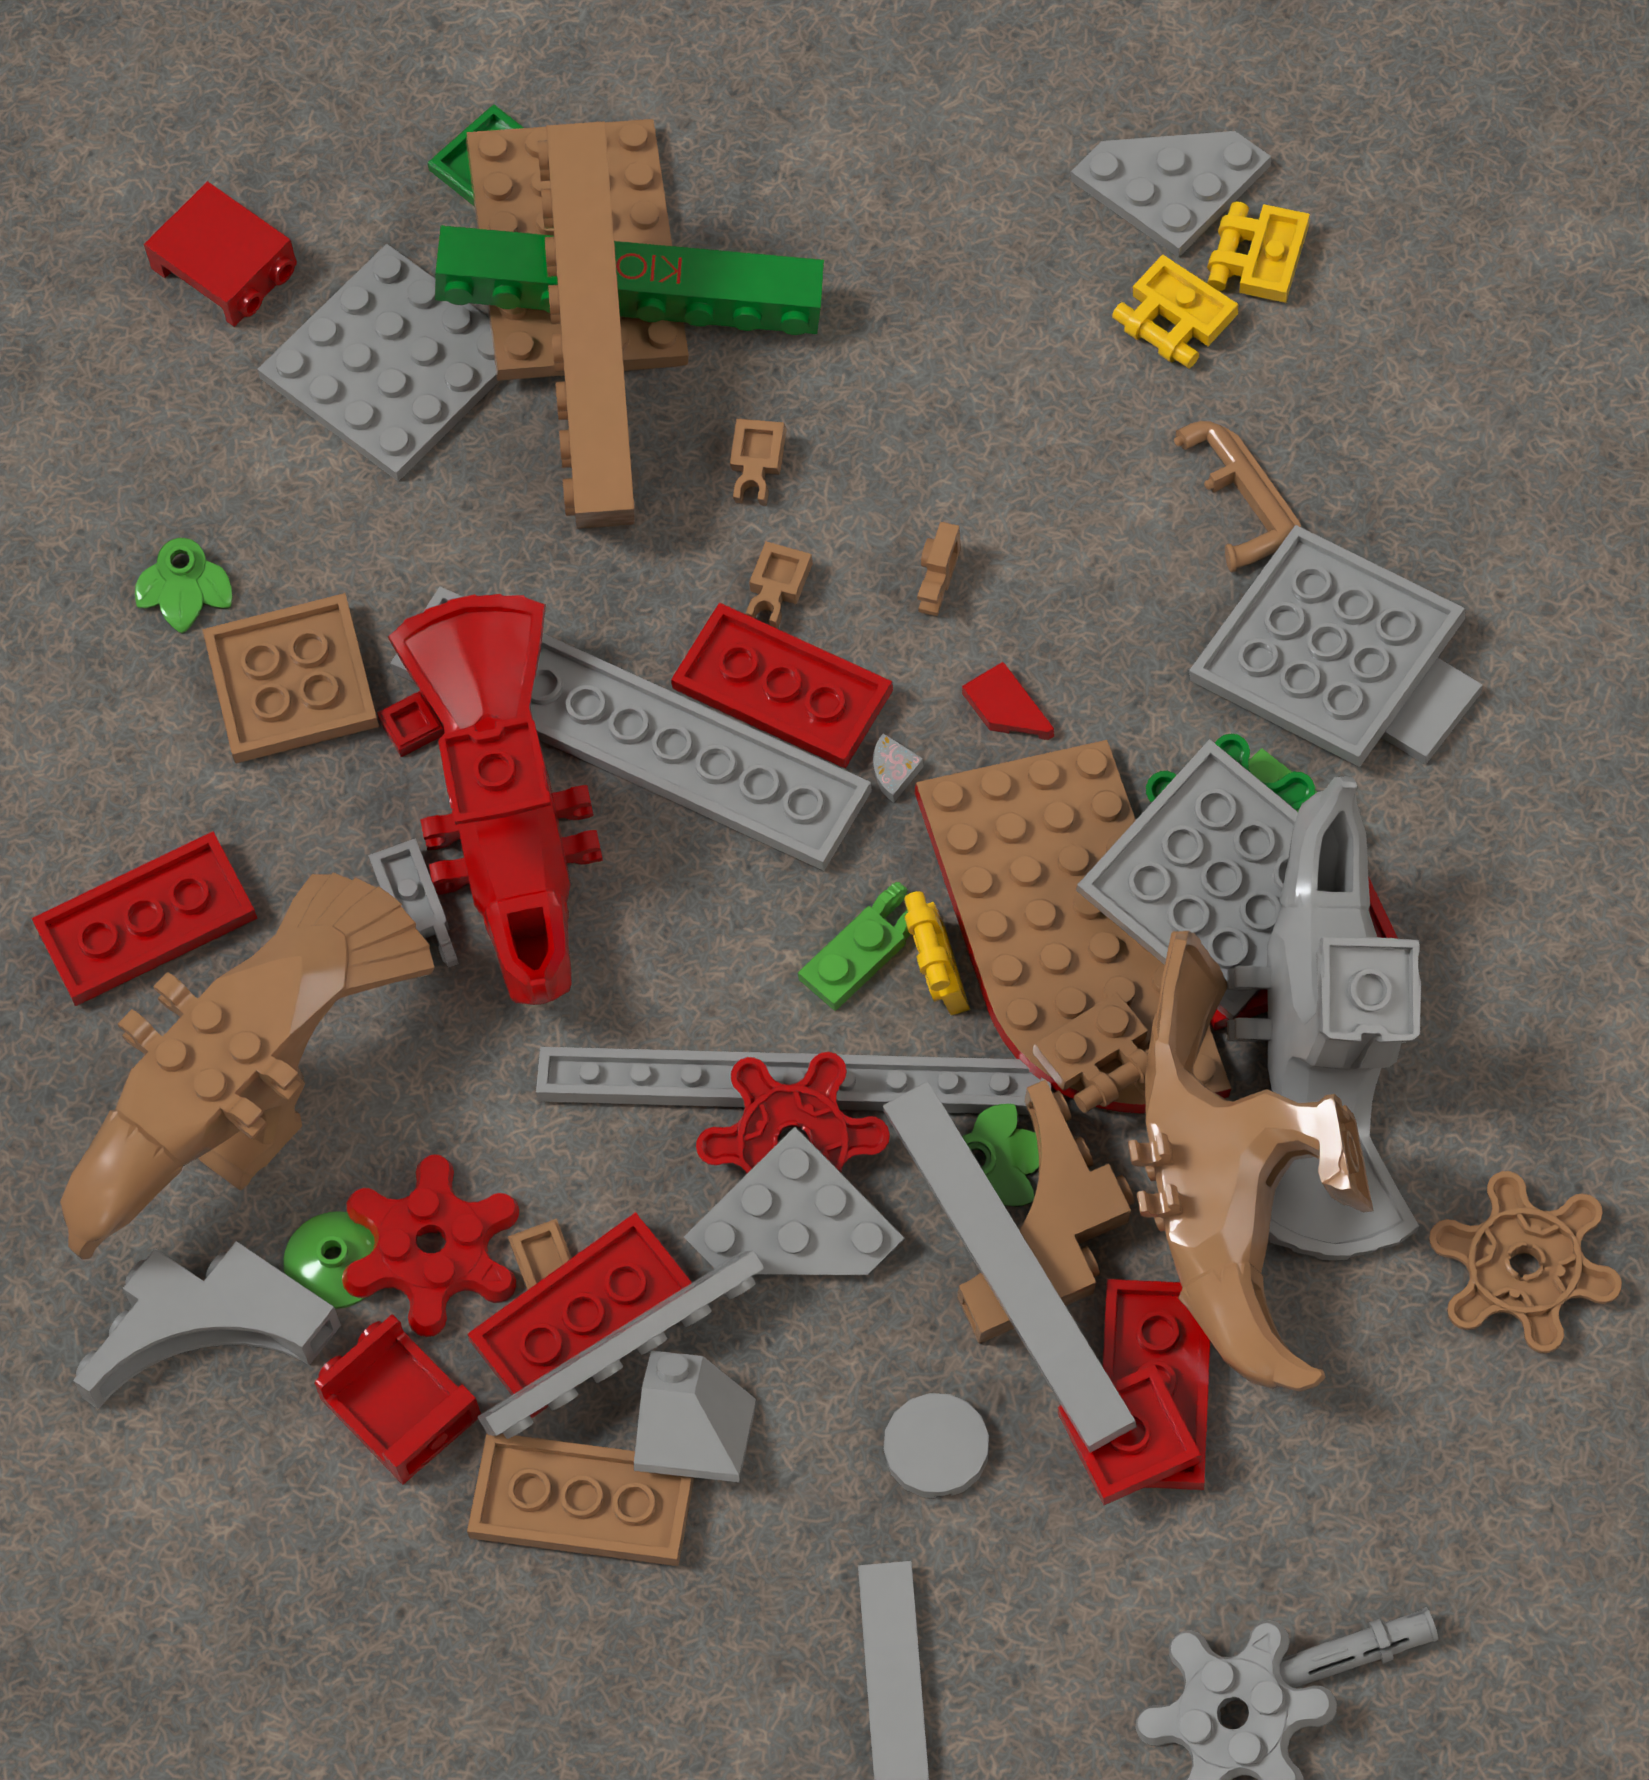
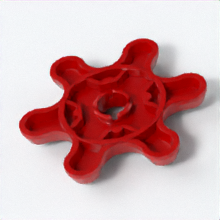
M822 1052L814 1056L804 1078L791 1085L775 1081L770 1075L767 1066L761 1060L755 1057H745L740 1059L731 1071L733 1087L744 1100L745 1109L742 1118L731 1127H710L705 1129L697 1139L696 1150L701 1160L709 1165L717 1166L733 1163L741 1166L748 1173L779 1143L780 1134L785 1129L799 1127L806 1132L808 1140L842 1172L843 1165L851 1157L861 1154L875 1155L882 1152L889 1143L890 1132L885 1122L878 1117L851 1118L840 1111L837 1105V1092L846 1078L847 1069L843 1059L836 1053Z
M436 1154L427 1156L417 1165L415 1172L416 1188L409 1196L401 1199H388L376 1190L361 1188L354 1191L346 1203L349 1218L354 1223L370 1230L374 1236L375 1244L369 1255L352 1262L345 1268L342 1275L344 1289L348 1294L356 1298L369 1297L384 1288L401 1290L410 1302L408 1313L409 1326L414 1333L423 1337L435 1336L444 1329L447 1322L446 1305L450 1297L457 1292L473 1291L489 1302L502 1303L508 1300L516 1289V1278L513 1272L493 1261L488 1254L487 1247L490 1239L495 1234L509 1229L516 1223L520 1211L518 1203L513 1197L505 1193L493 1194L479 1202H466L459 1199L452 1189L454 1178L452 1164L443 1156ZM438 1231L446 1241L445 1246L436 1253L423 1252L416 1244L418 1236L421 1237L423 1234L437 1233Z

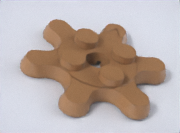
M1501 1171L1494 1174L1487 1185V1195L1491 1202L1492 1212L1485 1222L1480 1225L1469 1226L1456 1220L1446 1219L1436 1223L1430 1231L1429 1242L1431 1248L1444 1258H1450L1463 1263L1469 1272L1467 1286L1449 1301L1447 1308L1448 1318L1456 1327L1463 1330H1471L1481 1326L1490 1315L1497 1313L1512 1315L1522 1323L1524 1339L1527 1345L1538 1353H1550L1557 1350L1564 1339V1329L1559 1319V1310L1564 1302L1569 1299L1581 1298L1596 1304H1606L1614 1301L1621 1292L1622 1281L1620 1275L1608 1266L1590 1262L1585 1258L1581 1250L1583 1237L1601 1222L1602 1206L1591 1195L1576 1194L1570 1197L1557 1210H1540L1534 1207L1528 1200L1524 1180L1514 1172ZM1525 1253L1534 1256L1539 1262L1540 1268L1532 1274H1525L1523 1277H1520L1518 1272L1510 1265L1511 1259L1518 1254Z

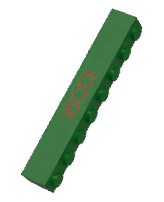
M441 225L435 272V300L448 301L455 305L471 303L493 305L502 309H538L550 313L548 285H558L557 276L548 277L545 237H554V235ZM614 241L620 317L639 318L646 322H658L661 320L684 322L699 327L707 325L729 326L744 331L756 329L783 331L790 335L818 333L824 260Z

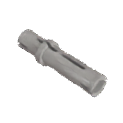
M1427 1607L1385 1623L1377 1619L1369 1622V1628L1283 1657L1280 1663V1674L1287 1685L1297 1688L1377 1660H1381L1384 1664L1393 1661L1394 1654L1438 1641L1437 1630Z

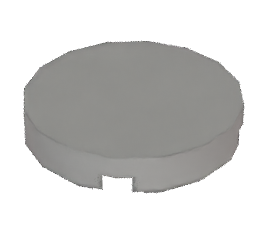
M928 1393L908 1400L894 1412L885 1429L884 1455L891 1475L905 1490L923 1498H937V1496L948 1494L953 1496L964 1492L980 1478L988 1463L989 1434L982 1416L968 1402L951 1394Z

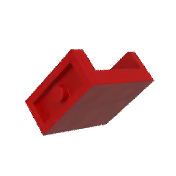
M208 181L144 243L152 270L163 278H166L172 272L220 306L224 311L226 321L233 327L244 317H250L255 314L260 308L263 298L276 285H282L287 282L297 265L291 239Z
M393 1314L383 1322L377 1321L368 1326L360 1335L358 1344L343 1357L338 1355L330 1359L322 1367L318 1374L319 1378L314 1382L321 1401L402 1485L477 1421L478 1416L481 1415L477 1400L463 1384L457 1387L404 1332L401 1322Z

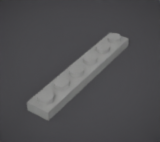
M754 1250L742 1251L479 1415V1421L488 1435L497 1436L503 1432L506 1439L517 1435L534 1423L530 1415L548 1404L551 1411L577 1397L579 1394L575 1387L588 1378L593 1377L595 1382L598 1383L623 1368L619 1360L636 1348L640 1355L653 1350L668 1339L664 1333L668 1328L680 1321L684 1327H688L711 1313L712 1310L708 1303L724 1293L730 1300L753 1287L756 1283L752 1276L763 1270V1265Z

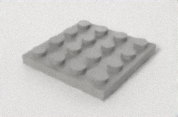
M385 244L257 369L261 380L397 481L402 479L499 382L497 381L489 317L471 304L455 305L448 301L435 300V278L388 244Z
M1295 525L1190 668V681L1360 767L1465 620V608Z
M1209 739L1077 884L1076 891L1164 965L1171 933L1173 931H1190L1199 937L1210 956L1219 964L1226 981L1227 969H1235V966L1267 967V944L1282 908L1280 897L1288 864L1292 830L1298 812ZM1226 990L1217 1009L1229 1020H1234L1260 990Z

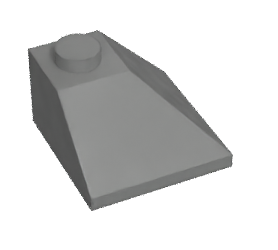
M651 1351L641 1391L634 1471L739 1482L755 1414L756 1399L704 1356Z

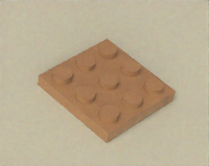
M345 593L202 629L235 764L379 727Z

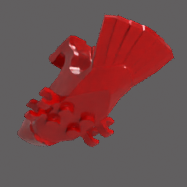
M474 594L450 599L446 603L425 609L423 613L405 619L388 636V639L410 677L441 720L445 733L438 742L452 814L429 816L420 821L427 850L442 849L461 839L464 858L437 861L429 864L432 883L436 893L441 895L455 892L464 885L470 884L474 906L484 920L485 928L496 951L510 998L515 1003L539 1005L554 1001L568 993L572 985L568 940L569 910L567 906L571 881L567 863L586 865L603 861L597 830H587L566 837L561 836L559 818L583 820L594 816L588 785H580L567 790L552 792L535 721L532 717L530 702L542 646L546 604L529 599L524 595L503 596L501 594L477 596Z

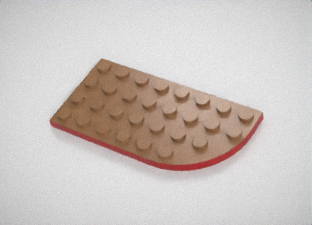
M1103 740L916 782L914 793L987 1010L994 1027L1015 1058L1020 1059L1029 1068V1072L1041 1080V1077L1046 1079V1081L1051 1083V1088L1074 1099L1077 1093L1085 1089L1083 1084L1079 1081L1063 1091L1032 1053L1034 1043L1116 992L1148 1030L1146 1040L1136 1045V1047L1143 1051L1149 1049L1152 1025L1158 1010L1165 965L1076 891L1077 884L1136 821L1108 741ZM1208 1026L1193 1067L1194 1075L1212 1092L1226 1098L1230 1095L1231 1086L1210 1027ZM1115 1058L1099 1070L1108 1075L1122 1066V1063L1118 1058ZM1136 1081L1118 1092L1119 1098L1106 1107L1096 1106L1101 1109L1117 1112L1146 1113L1145 1082L1139 1083Z

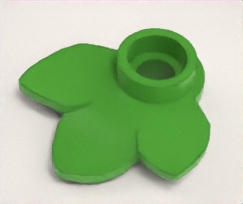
M188 538L172 539L163 545L158 553L157 563L143 571L135 585L137 607L151 608L160 605V610L165 620L179 633H185L193 625L202 610L203 603L219 609H228L232 605V587L226 572L222 567L206 561L205 554L199 544ZM178 554H186L190 560L186 567L175 568L172 565L174 557Z
M998 1104L987 1108L978 1115L972 1133L962 1136L971 1151L977 1150L985 1155L986 1162L981 1168L1004 1206H1024L1033 1202V1188L1026 1175L1033 1173L1039 1168L1035 1132L1016 1129L1018 1120L1014 1104Z

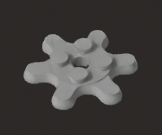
M1262 1621L1254 1626L1244 1650L1232 1657H1221L1215 1654L1209 1647L1207 1640L1200 1633L1188 1630L1178 1633L1171 1640L1169 1646L1170 1659L1179 1668L1184 1678L1183 1693L1178 1700L1171 1704L1163 1706L1152 1705L1143 1709L1136 1719L1135 1728L1139 1738L1150 1746L1176 1743L1184 1746L1189 1751L1192 1758V1768L1186 1780H1232L1241 1775L1252 1776L1258 1780H1304L1301 1770L1289 1757V1741L1293 1734L1301 1728L1321 1727L1331 1722L1337 1713V1701L1332 1692L1323 1686L1314 1685L1308 1688L1296 1689L1283 1681L1280 1674V1663L1288 1650L1290 1640L1285 1627L1276 1621ZM1231 1701H1244L1249 1711L1245 1724L1237 1729L1225 1728L1221 1722V1707H1225Z

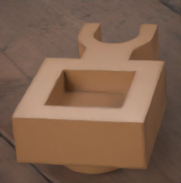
M736 419L730 466L733 471L743 472L736 480L733 498L736 503H743L745 490L755 486L759 488L757 498L759 504L767 506L769 489L765 482L766 474L780 475L787 432L783 422Z
M940 521L935 539L927 538L925 542L921 566L927 568V573L917 596L918 600H921L918 608L921 613L934 616L939 614L944 592L948 590L961 551L960 528L958 525Z
M765 541L749 581L750 591L759 595L751 599L745 614L756 619V615L760 611L769 610L772 612L769 619L770 626L778 629L782 620V601L797 604L813 565L812 554Z

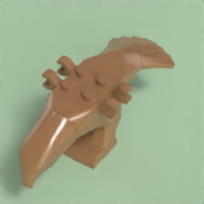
M334 872L331 875L311 874L292 900L276 935L252 957L217 978L199 998H196L180 980L169 972L153 986L161 994L158 1000L170 1011L180 1016L178 1021L164 1036H161L145 1018L133 1009L126 1014L118 1023V1027L125 1031L122 1036L129 1044L145 1055L130 1070L115 1110L109 1111L91 1145L71 1173L60 1201L64 1221L69 1232L68 1247L79 1258L84 1260L93 1257L95 1249L102 1241L128 1225L182 1171L183 1166L197 1158L240 1191L249 1184L252 1177L260 1169L267 1166L302 1127L301 1116L295 1110V1104L305 1086V1080L298 1065L316 1026L333 1004L345 996L432 974L435 967L429 949L430 945L416 929L414 920L401 907L402 903L379 886L374 887L356 877L351 880Z
M1173 931L1170 937L1162 977L1158 1010L1153 1020L1146 1066L1145 1103L1149 1143H1139L1135 1139L1128 1141L1131 1164L1145 1167L1149 1179L1156 1181L1158 1193L1148 1194L1144 1190L1137 1192L1140 1215L1143 1217H1154L1158 1230L1166 1232L1169 1248L1182 1286L1178 1299L1191 1312L1225 1363L1253 1384L1272 1389L1282 1387L1302 1392L1318 1386L1326 1376L1323 1370L1313 1368L1288 1349L1278 1333L1267 1306L1263 1275L1261 1273L1268 1244L1275 1189L1294 1160L1315 1157L1319 1159V1177L1331 1198L1363 1213L1372 1212L1373 1205L1357 1122L1347 1105L1342 1106L1341 1099L1335 1094L1325 1095L1318 1102L1297 1103L1267 1089L1232 1102L1212 1092L1195 1077L1193 1067L1210 1021L1227 990V981L1219 964L1210 956L1195 933L1190 931Z

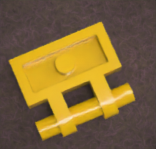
M1237 201L1231 203L1228 215L1222 217L1218 229V234L1221 237L1218 249L1211 253L1207 265L1210 271L1207 284L1218 291H1223L1229 277L1234 275L1241 276L1239 293L1286 303L1308 231L1310 214L1263 204L1258 220L1247 217L1249 207L1246 204ZM1244 240L1252 241L1248 255L1236 253L1239 242Z
M1162 254L1133 285V297L1142 303L1134 310L1124 302H1121L1114 309L1112 318L1125 326L1124 332L1134 339L1139 340L1142 337L1157 347L1158 354L1172 363L1176 360L1190 369L1198 360L1199 352L1187 345V343L1194 337L1209 347L1238 315V303ZM1159 314L1176 325L1170 332H1167L1153 322Z
M923 892L909 893L904 898L908 911L905 915V922L908 932L913 935L919 952L916 958L920 973L925 975L933 1001L943 1000L950 1015L970 1010L947 930L935 903L927 904Z

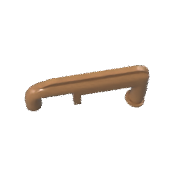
M1211 421L1194 422L1176 430L1175 445L1187 450L1207 440L1225 467L1210 473L1209 479L1204 482L1206 489H1211L1214 493L1234 483L1268 531L1240 545L1232 546L1229 543L1225 545L1227 567L1230 572H1235L1239 567L1255 563L1275 553L1295 525L1301 527V525L1237 434Z

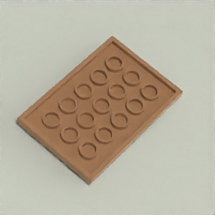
M654 120L605 122L614 241L672 246ZM546 127L467 132L466 144L477 229L554 235V228L544 229L541 189H549L551 185L550 181H541L538 156L537 141L547 140ZM488 305L497 381L565 375V372H555L552 334L562 332L561 324H551L549 312L527 308L502 309L497 306ZM620 317L624 371L688 365L689 353L684 322L664 320L646 322L639 318Z

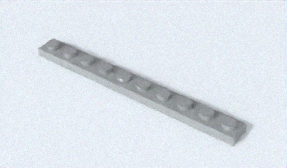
M540 1047L536 1095L538 1102L745 1107L742 1096L733 1087L731 1082L732 1068L740 1059L755 1057L761 1060L767 1066L770 1075L775 1081L791 1085L804 1078L811 1060L818 1054ZM837 1054L843 1059L847 1069L846 1078L837 1092V1105L840 1110L884 1111L883 1105L929 1081L947 1113L981 1114L984 1110L994 1105L1014 1104L1017 1115H1030L1025 1104L1026 1089L1045 1080L1042 1077L1040 1080L1029 1072V1068L1020 1059ZM1047 1081V1083H1048V1085H1049V1087H1050V1089H1051V1091H1052L1051 1083Z

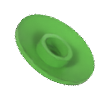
M336 1211L317 1215L303 1223L291 1236L284 1253V1272L335 1309L352 1306L365 1298H356L348 1294L343 1287L342 1275L349 1264L371 1253L375 1244L374 1236L364 1226L354 1223L349 1218L347 1212ZM331 1247L342 1249L341 1254L335 1259H326L324 1257L325 1251Z

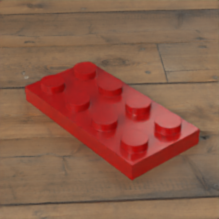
M720 602L671 678L672 689L845 769L893 692L891 680Z
M214 831L31 919L74 1005L78 1006L258 918Z
M635 1212L467 1333L474 1348L509 1393L513 1395L692 1282ZM548 1404L531 1414L530 1417L534 1418L549 1407Z
M1107 1279L1103 1369L1111 1382H1114L1155 1364L1201 1454L1200 1463L1145 1488L1204 1490L1210 1340L1191 1312L1178 1299L1182 1291L1180 1282Z

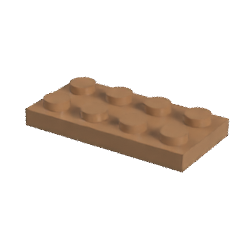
M486 1433L467 1533L470 1539L679 1566L695 1477L634 1471L635 1451L516 1435L506 1439L504 1434L492 1436Z

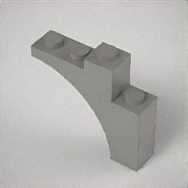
M237 1241L227 1253L222 1252L214 1258L208 1267L204 1281L155 1248L146 1260L138 1261L126 1277V1285L123 1287V1290L132 1307L131 1310H125L116 1317L110 1327L109 1337L97 1351L89 1352L82 1359L73 1381L81 1397L99 1409L116 1390L144 1369L182 1352L219 1345L262 1347L285 1353L310 1365L340 1328L341 1324L332 1305Z

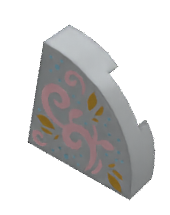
M884 733L875 746L873 754L875 777L883 794L894 803L924 767L923 758Z

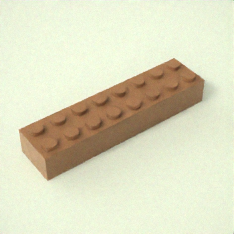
M605 121L546 125L547 140L537 142L541 181H550L551 185L549 189H541L544 229L554 228V237H545L548 277L557 276L558 285H548L551 324H561L562 332L552 334L555 372H565V381L555 382L558 420H568L569 430H559L562 468H572V478L563 479L566 516H575L576 529L635 524Z

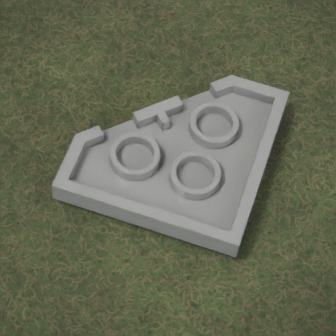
M1236 131L1101 141L1070 171L1071 182L1179 258L1231 206V203L1235 202L1271 166V156Z
M796 1127L684 1236L714 1269L742 1251L754 1250L764 1267L756 1275H869L906 1239Z

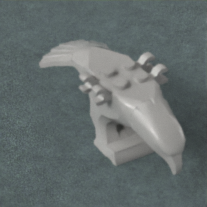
M1348 776L1334 777L1325 790L1315 793L1302 803L1292 830L1288 864L1280 897L1282 908L1267 944V967L1235 966V969H1227V990H1267L1268 1019L1235 1018V1020H1228L1227 1041H1268V1073L1272 1092L1297 1103L1318 1102L1325 1095L1335 1094L1341 1099L1342 1106L1347 1105L1357 1122L1373 1205L1372 1212L1363 1213L1331 1198L1319 1177V1159L1315 1157L1294 1160L1275 1189L1268 1237L1270 1243L1292 1248L1293 1252L1315 1256L1321 1260H1348L1350 1257L1370 1254L1378 1249L1397 1246L1419 1229L1416 1219L1370 1138V1122L1374 1091L1381 1068L1390 1067L1397 1062L1401 1043L1410 1042L1420 1035L1421 979L1418 969L1420 944L1419 940L1377 937L1369 913L1370 896L1366 830L1356 800L1357 784L1353 777Z

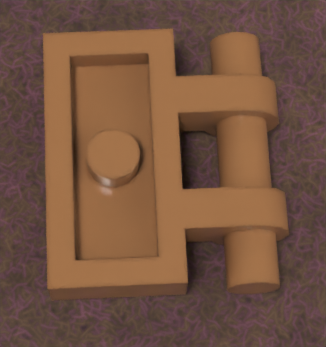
M1116 992L1034 1043L1032 1053L1063 1091L1079 1081L1083 1084L1085 1089L1074 1096V1100L1078 1108L1086 1113L1097 1105L1106 1107L1119 1098L1118 1092L1136 1081L1139 1083L1145 1082L1149 1049L1143 1051L1138 1049L1136 1045L1146 1040L1148 1030ZM1115 1058H1118L1122 1063V1066L1108 1075L1099 1070Z

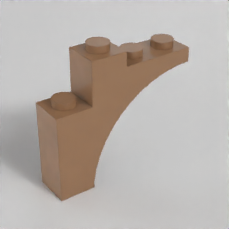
M1045 1079L1026 1089L1025 1104L1032 1119L1037 1139L1039 1177L1032 1206L1019 1231L1064 1305L1067 1306L1092 1295L1096 1285L1094 1277L1100 1275L1097 1262L1089 1247L1086 1246L1080 1249L1078 1244L1128 1223L1131 1213L1129 1206L1134 1204L1135 1201L1123 1175L1115 1177L1109 1164L1091 1172L1089 1171L1088 1167L1093 1166L1090 1151L1082 1137L1073 1138L1066 1121L1071 1120L1068 1105L1060 1091L1052 1093ZM979 1273L968 1282L959 1285L957 1298L979 1344L1014 1329L982 1273Z

